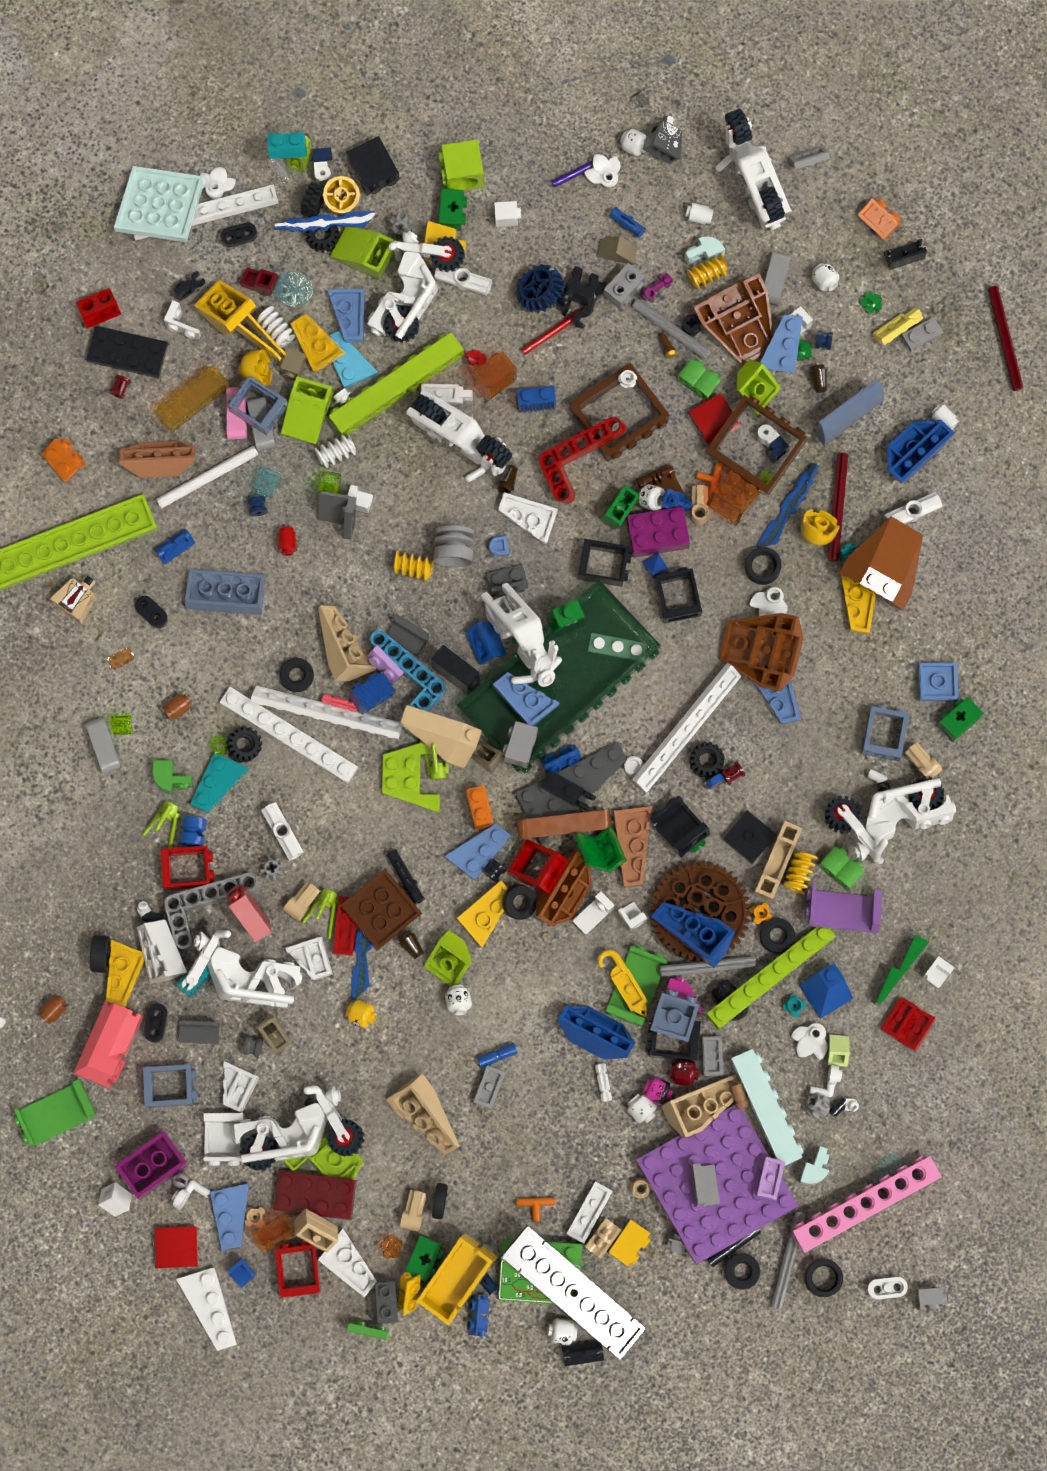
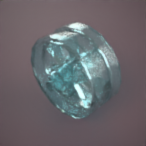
M289 272L279 279L277 294L284 304L301 306L310 300L312 284L305 275ZM292 276H299V279L297 280L296 284L294 283ZM288 278L290 281L289 286L284 284ZM302 280L305 281V287L299 286ZM283 287L287 288V291H288V292L285 293L284 295H283ZM302 290H306L305 296L301 294ZM290 294H292L291 303L285 299ZM296 294L302 299L298 303H295Z

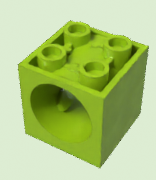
M478 139L441 145L442 152L438 153L443 187L464 191L484 188V172Z

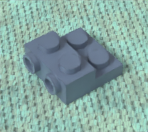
M667 989L666 992L662 991L651 1030L688 1042L700 1002H697V998L691 995H686L685 998L678 996V992L672 989Z

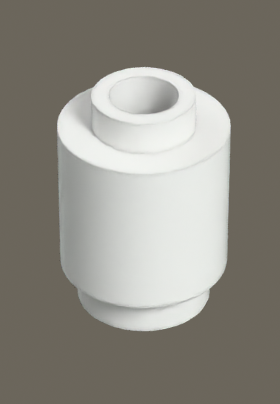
M692 203L691 206L688 205L685 216L691 222L703 225L706 223L710 224L713 209H709V206Z
M938 405L931 412L933 414L932 420H942L952 430L959 423L956 419L957 416L945 405Z

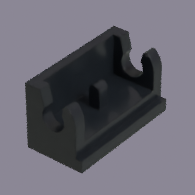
M922 239L893 250H886L884 256L889 269L892 270L925 259L927 249L922 247Z

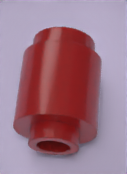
M293 527L279 528V533H277L278 552L282 553L283 556H291L297 551L296 532H294Z

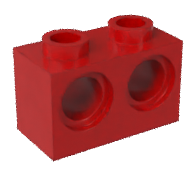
M110 288L76 301L87 329L122 315Z

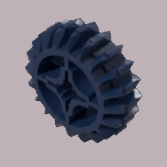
M540 264L539 267L534 265L532 270L528 268L526 274L522 273V279H518L520 284L516 285L517 291L515 292L517 300L524 309L532 313L534 311L538 314L540 311L546 312L547 308L552 309L553 303L557 304L558 298H562L560 294L564 291L562 275L556 268L548 264Z

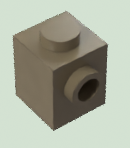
M288 348L285 357L282 356L279 362L281 373L285 378L293 380L297 376H301L307 361L306 354Z

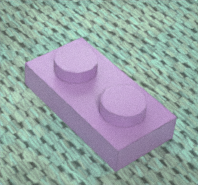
M378 645L366 657L371 665L380 672H383L392 684L404 673Z
M765 1157L757 1197L776 1201L785 1161Z

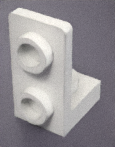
M172 301L164 318L167 329L172 332H182L190 339H200V330L178 322L183 311L180 303Z
M600 892L595 896V900L573 922L584 934H588L614 909V904Z

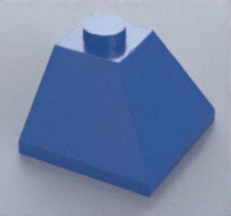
M835 963L799 985L820 1019L853 999L849 987Z

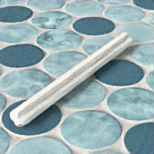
M251 446L157 498L159 506L164 508L258 456L256 448Z

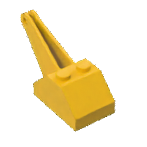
M220 279L194 304L198 312L227 337L238 331L266 350L276 360H281L279 354L282 356L286 355L284 350L275 343L251 316L256 308L252 299ZM246 320L270 346L241 324Z

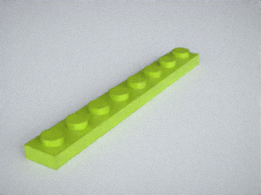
M816 927L706 1014L707 1018L719 1030L831 942L836 935L830 928Z

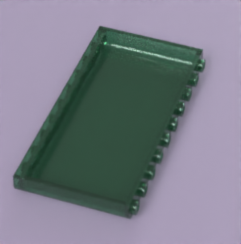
M600 580L596 581L576 599L579 601L586 619L556 632H552L549 624L542 629L544 636L543 646L547 654L549 642L554 640L555 645L558 646L557 656L562 658V662L553 671L555 679L552 684L542 687L538 684V680L527 684L560 704L534 725L538 727V734L527 768L510 764L518 774L522 772L526 774L533 767L532 763L536 760H542L547 755L546 751L550 747L554 749L559 745L560 739L565 734L567 736L575 730L574 726L577 723L586 721L593 709L596 711L604 704L603 700L605 698L614 696L621 684L626 685L632 679V674L636 671L638 673L646 667L645 663L649 659L654 660L660 654L659 649L661 645ZM598 637L605 641V645L601 649H597L593 645L594 640ZM615 641L623 643V650L621 652L613 651L612 644ZM633 645H640L642 647V653L639 656H634L631 653ZM517 652L457 704L462 713L477 729L482 730L481 733L501 752H503L504 745L509 744L510 738L508 733L510 727H514L516 721L526 724L493 687V684L507 672L515 677L531 675V669L527 668Z

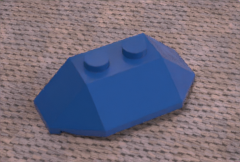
M942 420L914 421L887 446L888 472L902 484L913 477L929 462L955 432Z
M566 1005L557 1020L570 1042L603 1060L627 1058L635 1044L634 1039L631 1038L623 1024L589 1006L571 1007V1005Z

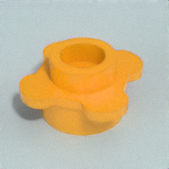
M767 903L751 907L750 912L753 913V922L755 924L772 919Z

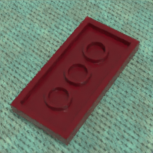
M278 1170L274 1210L300 1214L304 1209H308L318 1216L352 1220L357 1180Z

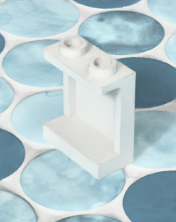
M204 1113L205 1148L203 1161L208 1163V1166H220V1163L228 1162V1166H240V1162H242L240 1150L242 1148L233 1141L232 1130H234V1124H239L240 1120L245 1119L244 1113Z

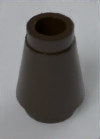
M824 364L811 366L809 375L816 393L826 392L827 369Z
M514 465L507 466L496 482L498 491L510 494L514 490L518 471L517 467Z
M410 929L397 938L400 942L398 944L414 959L424 953L415 933H412Z

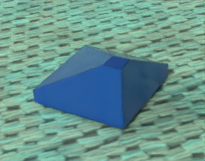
M659 553L642 563L652 579L658 573L668 570Z

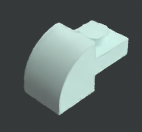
M713 237L698 238V247L693 246L687 250L685 261L687 265L703 258L711 262L712 257L717 258L719 254L724 256L725 248L719 240Z
M820 1146L814 1163H805L799 1183L814 1185L827 1176L829 1170L822 1168V1165H827L830 1156L826 1154L827 1148Z

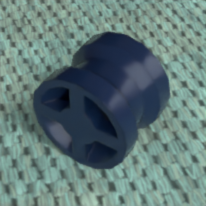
M818 330L815 349L822 347L830 350L833 332L823 333L821 330Z
M255 496L247 499V504L250 506L249 516L256 517L268 513L264 505L266 502L264 496Z

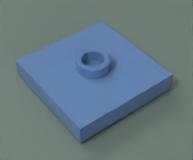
M957 662L918 663L919 701L959 700Z

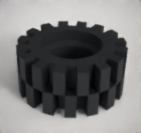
M314 182L308 185L302 200L301 214L309 217L318 216L324 203L322 195L323 185Z
M333 225L328 229L329 237L323 241L318 240L315 236L319 229L314 232L309 230L305 233L310 248H314L316 252L321 250V253H324V250L330 252V248L334 249L335 244H337L340 238L338 227Z
M246 726L238 727L227 737L228 739L225 743L227 745L226 751H229L228 755L229 757L232 756L234 761L239 760V763H247L259 755L262 749L261 736H258V732L256 730L253 731V728H246ZM239 738H246L250 741L251 747L249 751L244 752L237 747Z
M702 742L701 745L698 744L693 748L689 763L695 775L697 773L698 777L712 778L722 770L725 756L722 753L723 750L719 749L717 744L713 745V742ZM705 753L711 754L714 757V764L710 767L701 765L699 760L701 755Z

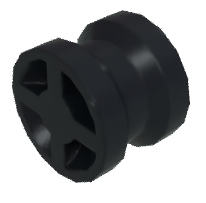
M689 314L683 319L682 330L691 337L696 336L700 331L701 323L698 317L694 314Z
M491 859L490 865L485 867L482 872L497 883L500 875L505 874L507 870L496 860Z

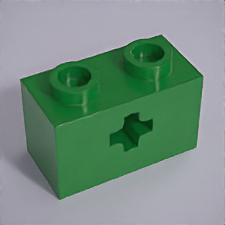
M442 188L439 224L462 231V225L466 224V214H463V208H467L468 197H464V190Z
M627 485L622 486L617 490L599 519L612 529H616L621 526L640 495Z
M969 697L965 700L961 698L953 705L955 709L952 712L946 711L939 718L941 721L938 727L953 742L984 714ZM959 716H962V717H963L962 720H959V721L956 720V717H959Z
M420 1236L405 1272L410 1273L412 1277L420 1274V1280L428 1283V1280H431L437 1269L434 1268L436 1261H441L445 1251L441 1249L443 1245ZM427 1254L431 1262L430 1264L426 1263L424 1266L420 1258L421 1256L425 1257Z

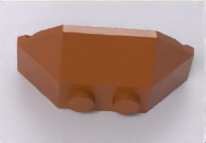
M577 850L565 857L569 862L551 892L547 894L540 891L537 895L536 917L551 927L572 919L591 887V868L584 863L582 853Z

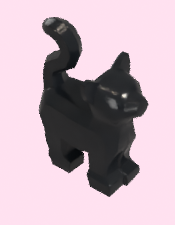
M575 266L572 270L573 277L566 283L564 291L561 293L562 298L557 299L556 306L563 311L564 317L570 309L572 300L586 307L585 310L577 312L572 320L577 328L582 329L585 325L580 322V319L591 315L596 301L606 287V282H599V275L594 273L590 274V283L588 285L580 282L583 269Z

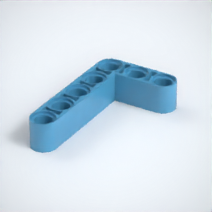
M381 630L373 632L370 638L373 649L378 645L404 672L403 674L422 689L409 706L431 712L445 695L444 682ZM378 637L384 639V642L380 645L374 642ZM396 649L399 653L397 656L392 657L389 655V651ZM407 661L413 663V666L409 669L403 667V664ZM424 673L428 677L426 680L420 681L417 679L419 674ZM437 685L442 690L439 693H434L432 688ZM421 700H428L430 702L427 707L419 705Z

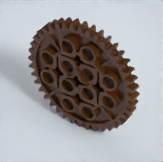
M693 861L691 867L686 862L684 869L681 865H678V872L672 868V876L666 873L665 877L667 880L660 879L662 886L656 885L655 888L659 892L652 893V896L656 899H651L650 903L655 906L649 907V911L655 912L663 902L666 903L667 901H672L675 906L679 907L680 901L678 899L682 900L685 898L689 889H691L686 898L688 905L684 904L681 908L697 913L696 909L699 910L701 907L704 909L703 916L709 918L719 917L723 908H725L720 920L735 931L729 948L735 950L734 943L740 944L741 941L738 937L744 938L745 934L742 931L748 930V927L744 924H749L750 920L746 917L751 916V912L746 911L751 907V904H745L750 898L743 897L747 890H740L743 883L736 884L738 877L732 879V871L726 874V867L718 870L719 864H716L713 868L710 861L707 866L704 865V861H701L700 866H697L696 861ZM707 877L711 880V884L704 886L701 884V879ZM680 884L684 886L685 891L677 893L674 890L675 885ZM725 887L728 890V894L722 896L718 893L717 889ZM710 891H713L714 898L710 897L709 899H707V894L704 892L709 893ZM699 894L702 900L699 903H695L692 901L691 896ZM714 903L718 906L719 910L711 912L708 909V905ZM732 913L735 915L736 920L728 922L725 919V915ZM656 921L651 923V926H657L653 932L660 933L657 940L664 939L662 946L669 945L668 952L675 949L674 956L682 953L681 959H684L687 955L690 962L693 957H696L697 962L700 961V958L660 924Z

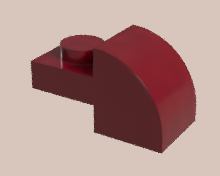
M247 267L240 285L258 291L260 295L271 296L279 276L277 273L260 269L258 271Z

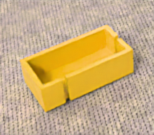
M466 1233L459 1238L416 1301L447 1325L454 1321L463 1305L470 1298L498 1257L484 1246L479 1248L480 1243Z

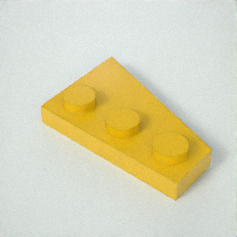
M304 314L290 323L313 372L320 371L346 354L309 315Z
M841 576L850 631L869 635L876 593L859 583H853Z
M499 881L456 918L481 948L504 912L502 900L508 888L502 881Z
M111 940L106 1001L124 1008L126 1007L145 963L143 952Z

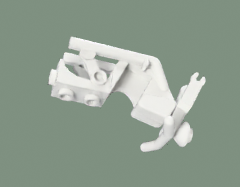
M508 583L502 584V590L507 595L511 608L505 596L493 600L487 592L483 593L481 599L485 603L488 621L493 625L496 633L501 634V640L514 636L519 644L517 650L519 657L527 668L531 669V675L513 677L511 682L513 684H524L538 680V684L542 687L552 684L555 679L553 671L562 662V658L557 656L558 646L555 645L554 640L549 642L548 654L544 649V636L540 618Z
M217 930L210 940L203 932L195 935L194 947H197V951L201 952L186 978L182 981V988L187 983L189 984L187 991L191 990L198 983V979L207 965L220 999L287 1008L288 1004H293L294 996L284 995L285 990L281 987L278 977L285 979L289 983L290 989L293 990L302 982L300 966H295V963L292 962L280 964L276 963L275 960L265 959L259 963L253 972H247L239 963V954L220 947L219 939L229 938L231 936L229 930ZM260 980L265 984L268 992L255 991Z

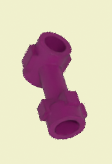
M667 273L662 274L658 277L660 280L652 287H644L640 294L642 300L651 301L655 298L656 292L661 288L670 287V284L673 282L671 276Z

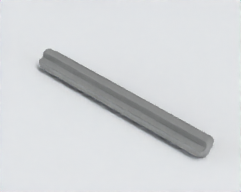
M640 299L633 303V309L702 359H706L709 356V349Z
M754 956L721 959L715 968L705 961L660 966V975L664 977L751 968L756 966V959Z
M795 1212L790 1233L795 1230L793 1226L805 1220L806 1215L804 1213ZM789 1234L771 1307L776 1309L782 1308L798 1247L791 1234Z

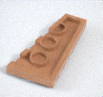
M652 806L614 811L617 839L627 859L621 865L624 888L643 885Z

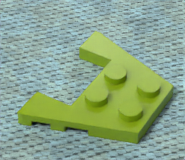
M422 742L384 754L382 793L440 813V795L420 794L421 755H432V750L427 747L428 745Z
M327 1137L321 1139L316 1154L283 1160L293 1172L310 1159L324 1176L355 1180L364 1163V1160L358 1153H354L350 1157H344L333 1152L331 1147L328 1146Z

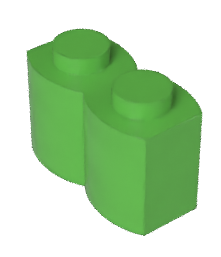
M690 359L679 373L677 380L707 401L720 385V376L713 370L705 369V365L700 360Z
M835 846L819 864V867L844 889L849 891L865 871L860 862L857 860L852 861L848 857L849 854L845 849Z

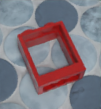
M526 839L507 873L517 881L549 894L569 861L560 853ZM537 851L549 856L537 879H534L523 873Z
M207 845L161 849L164 890L196 888L214 881V870H210V862H213V851H209ZM204 854V881L172 883L171 857Z
M300 1242L297 1247H291V1244L279 1245L280 1249H275L280 1298L321 1293L316 1247L308 1242ZM311 1251L315 1285L286 1289L282 1255Z

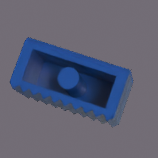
M544 386L517 389L519 412H533V410L536 412L537 410L544 411V409L546 411L548 409L555 410V387Z
M383 672L378 675L374 673L367 678V682L363 684L360 682L353 686L349 697L363 715L391 698L396 690Z

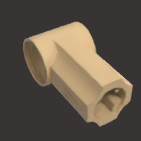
M696 485L692 486L691 520L696 525H703L706 523L709 513L708 486ZM701 511L705 516L699 518L695 513Z
M918 742L905 751V755L915 765L921 778L922 776H926V779L929 776L934 778L942 771L940 764L933 757H930Z
M307 881L297 895L287 902L283 911L297 922L301 921L308 912V907L321 891Z
M410 1190L406 1209L402 1214L400 1228L416 1232L420 1231L427 1193Z

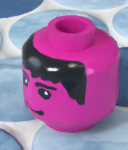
M653 1077L651 1080L648 1079L643 1094L654 1104L661 1106L665 1101L669 1102L673 1091L670 1090V1082Z

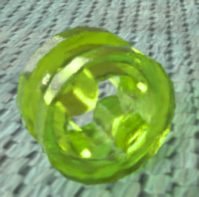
M223 737L214 738L211 742L212 751L219 755L227 753L226 739ZM223 742L222 744L225 747L220 748V751H218L215 744Z

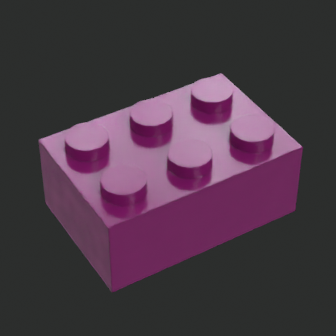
M684 507L627 516V527L633 558L689 549L690 540Z
M162 1131L115 1167L137 1199L141 1200L189 1164L168 1134Z

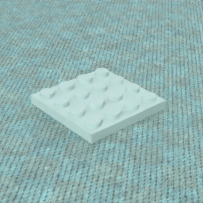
M133 166L114 225L115 232L187 242L205 182L204 176Z

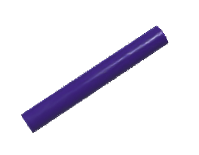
M593 160L551 181L553 187L555 188L583 174L586 170L594 168Z

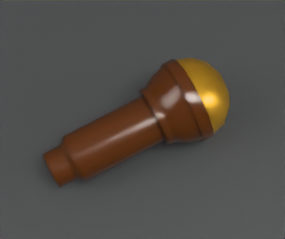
M661 332L659 339L664 347V356L672 359L676 356V349L670 344L664 332Z

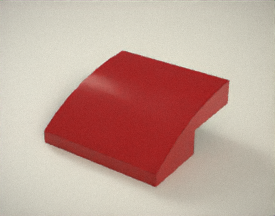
M721 393L688 411L696 428H699L707 444H711L733 412ZM738 421L735 423L731 431L741 426Z
M900 997L880 1030L916 1052L936 1019L919 1009L917 1005Z
M197 1226L154 1228L155 1269L198 1267Z

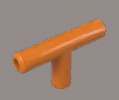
M716 462L713 475L697 472L696 479L710 482L708 498L711 499L715 496L723 463Z
M555 1197L516 1199L517 1207L532 1206L533 1222H540V1206L556 1205Z

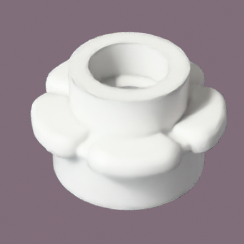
M625 370L619 375L618 380L622 387L631 388L635 386L637 376L634 372Z
M346 388L341 390L334 396L335 403L340 402L341 405L350 398L348 395L351 392H348Z

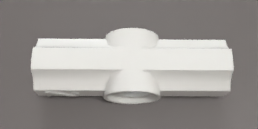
M439 268L435 270V280L457 286L462 291L470 290L486 296L490 292L492 279L470 273L466 268H456L453 272L451 270L449 272L440 271ZM463 277L467 278L465 281H459Z
M934 492L916 501H910L907 505L885 514L884 519L886 521L892 516L904 524L915 522L920 517L942 508V503L939 496ZM914 508L918 513L911 514L908 509Z
M277 803L269 804L262 809L264 817L288 860L296 859L304 852ZM282 827L288 829L287 834L284 836L277 834L278 830Z

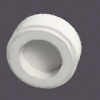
M636 756L627 758L624 763V770L630 776H635L643 767L642 760Z

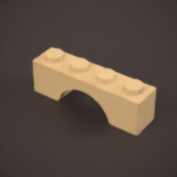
M784 821L754 892L755 896L772 902L803 828Z

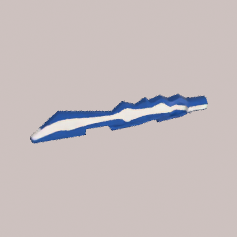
M375 211L344 213L345 216L331 217L329 214L313 216L307 219L299 217L287 219L284 222H275L274 224L275 230L284 229L290 232H307L309 230L314 232L317 229L327 231L331 225L364 228L374 217Z

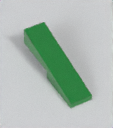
M917 935L913 937L899 970L894 967L890 969L875 1005L880 1006L930 941Z

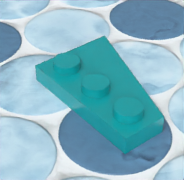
M214 753L190 805L209 813L250 768Z

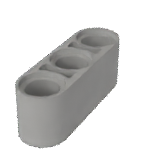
M775 251L772 253L764 283L768 290L769 304L778 306L791 255Z
M265 396L247 400L250 417L261 423L268 414ZM252 427L257 451L276 448L272 429L266 436Z
M101 717L87 722L86 727L102 773L106 774L122 768L105 718Z

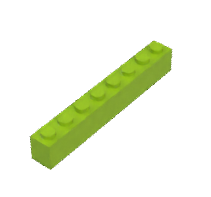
M452 333L448 335L443 334L437 339L436 343L424 347L420 354L408 358L404 365L396 366L391 371L392 373L380 377L376 384L371 387H365L357 397L353 396L342 407L334 408L329 415L331 424L340 436H348L347 433H352L421 386V384H424L465 356L463 347Z

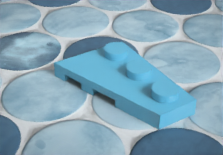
M340 331L329 335L346 352L345 355L332 362L344 388L379 375L377 370L351 343H345Z

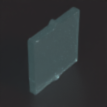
M891 1152L883 1162L879 1163L880 1166L871 1177L880 1184L879 1179L888 1174L890 1177H893L897 1174V1169L907 1164L895 1153ZM912 1171V1177L915 1179L918 1174ZM899 1179L895 1181L896 1188L902 1190L904 1187L903 1182Z

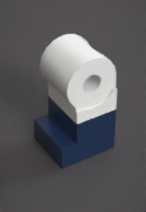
M331 147L313 149L316 182L323 186L332 178L328 168V161L333 160Z
M770 425L760 426L757 440L771 451L769 458L775 463L789 451V445Z

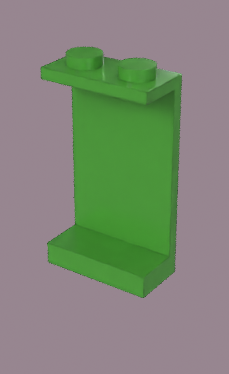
M638 945L635 947L631 946L625 965L648 1000V1003H646L648 1013L661 979L660 966L666 965L667 960L664 959L665 956L656 952L650 954L646 952L647 949ZM615 987L605 1014L642 1028L645 1018L629 1010Z
M80 1079L73 1081V1085L22 1109H14L16 1115L13 1117L17 1126H21L24 1131L21 1135L25 1144L29 1143L30 1146L34 1147L97 1117L92 1102Z

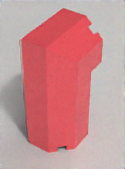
M105 1001L73 1073L112 1090L113 1086L111 1083L117 1082L125 1064L122 1057H127L143 1017L138 1013L137 1015L133 1014V1011L120 1005Z

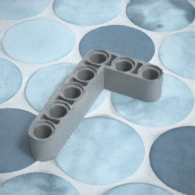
M245 873L169 895L165 899L164 904L173 939L178 949L186 952L191 950L194 945L186 912L228 900L227 894L229 893L225 889L229 884L241 886L247 879H253L254 885L247 888L250 893H253L259 886L256 877L251 873ZM209 890L217 891L214 898L207 897ZM191 895L198 896V900L194 904L188 903V898ZM173 900L179 901V906L176 909L169 908ZM177 919L184 920L182 927L177 928L174 926ZM183 937L189 938V943L186 946L179 945V941Z

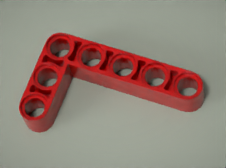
M610 417L540 455V466L556 500L564 504H570L576 496L563 466L622 436L626 432V424L617 417ZM618 422V429L613 431V425ZM602 431V437L597 440L596 434ZM582 440H585L586 445L583 448H580V442ZM569 448V454L564 457V450ZM552 457V464L547 465V460ZM560 473L559 481L555 482V475ZM567 490V497L562 499V493Z

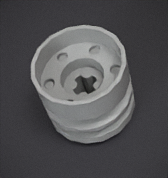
M456 525L440 526L435 529L436 537L434 543L439 545L434 548L433 562L435 564L445 567H466L473 564L474 550L469 548L474 544L472 539L474 537L473 529Z

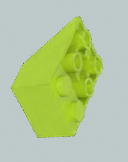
M345 227L330 257L380 280L394 254V250L389 249V244L395 240L370 230L358 227Z
M297 376L291 391L281 435L317 445L334 395L333 387Z

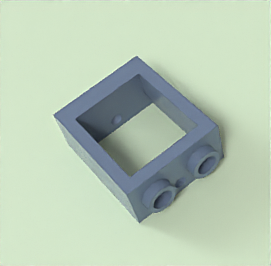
M249 376L247 380L244 379L241 382L237 394H233L230 397L228 408L232 414L267 436L288 407V403L285 398ZM252 388L275 402L261 423L238 409Z
M883 705L871 706L861 754L899 762L902 757L909 713H905V710L897 708L889 710ZM875 715L902 720L897 749L869 744Z
M191 1064L143 1067L144 1101L147 1109L194 1105V1100H197V1089H193V1081H196V1069H192ZM186 1071L187 1099L155 1101L153 1073Z

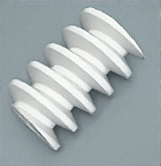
M270 306L260 313L257 322L275 343L283 348L295 338V335L290 336L292 329L285 330L288 324H281L283 318L276 319L279 313H272L274 306Z
M348 433V438L341 435V442L335 438L334 445L330 441L327 442V448L323 444L320 445L321 451L314 448L321 465L329 468V461L336 465V458L342 462V455L347 459L349 458V452L354 456L356 455L355 446Z

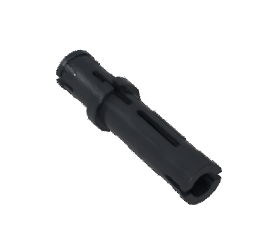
M397 849L390 851L386 856L403 883L404 891L408 892L415 905L423 902L425 897H423L417 886L418 882L411 876ZM397 862L399 863L405 875H403V873L401 872L400 868L397 865ZM407 879L409 880L415 892L412 891L410 885L407 882Z
M757 1230L707 1258L708 1263L713 1268L722 1260L729 1259L731 1254L760 1235L761 1231Z

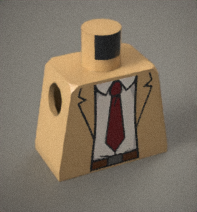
M87 575L81 583L72 578L50 600L55 606L82 624L96 599L94 593L90 591L96 582Z

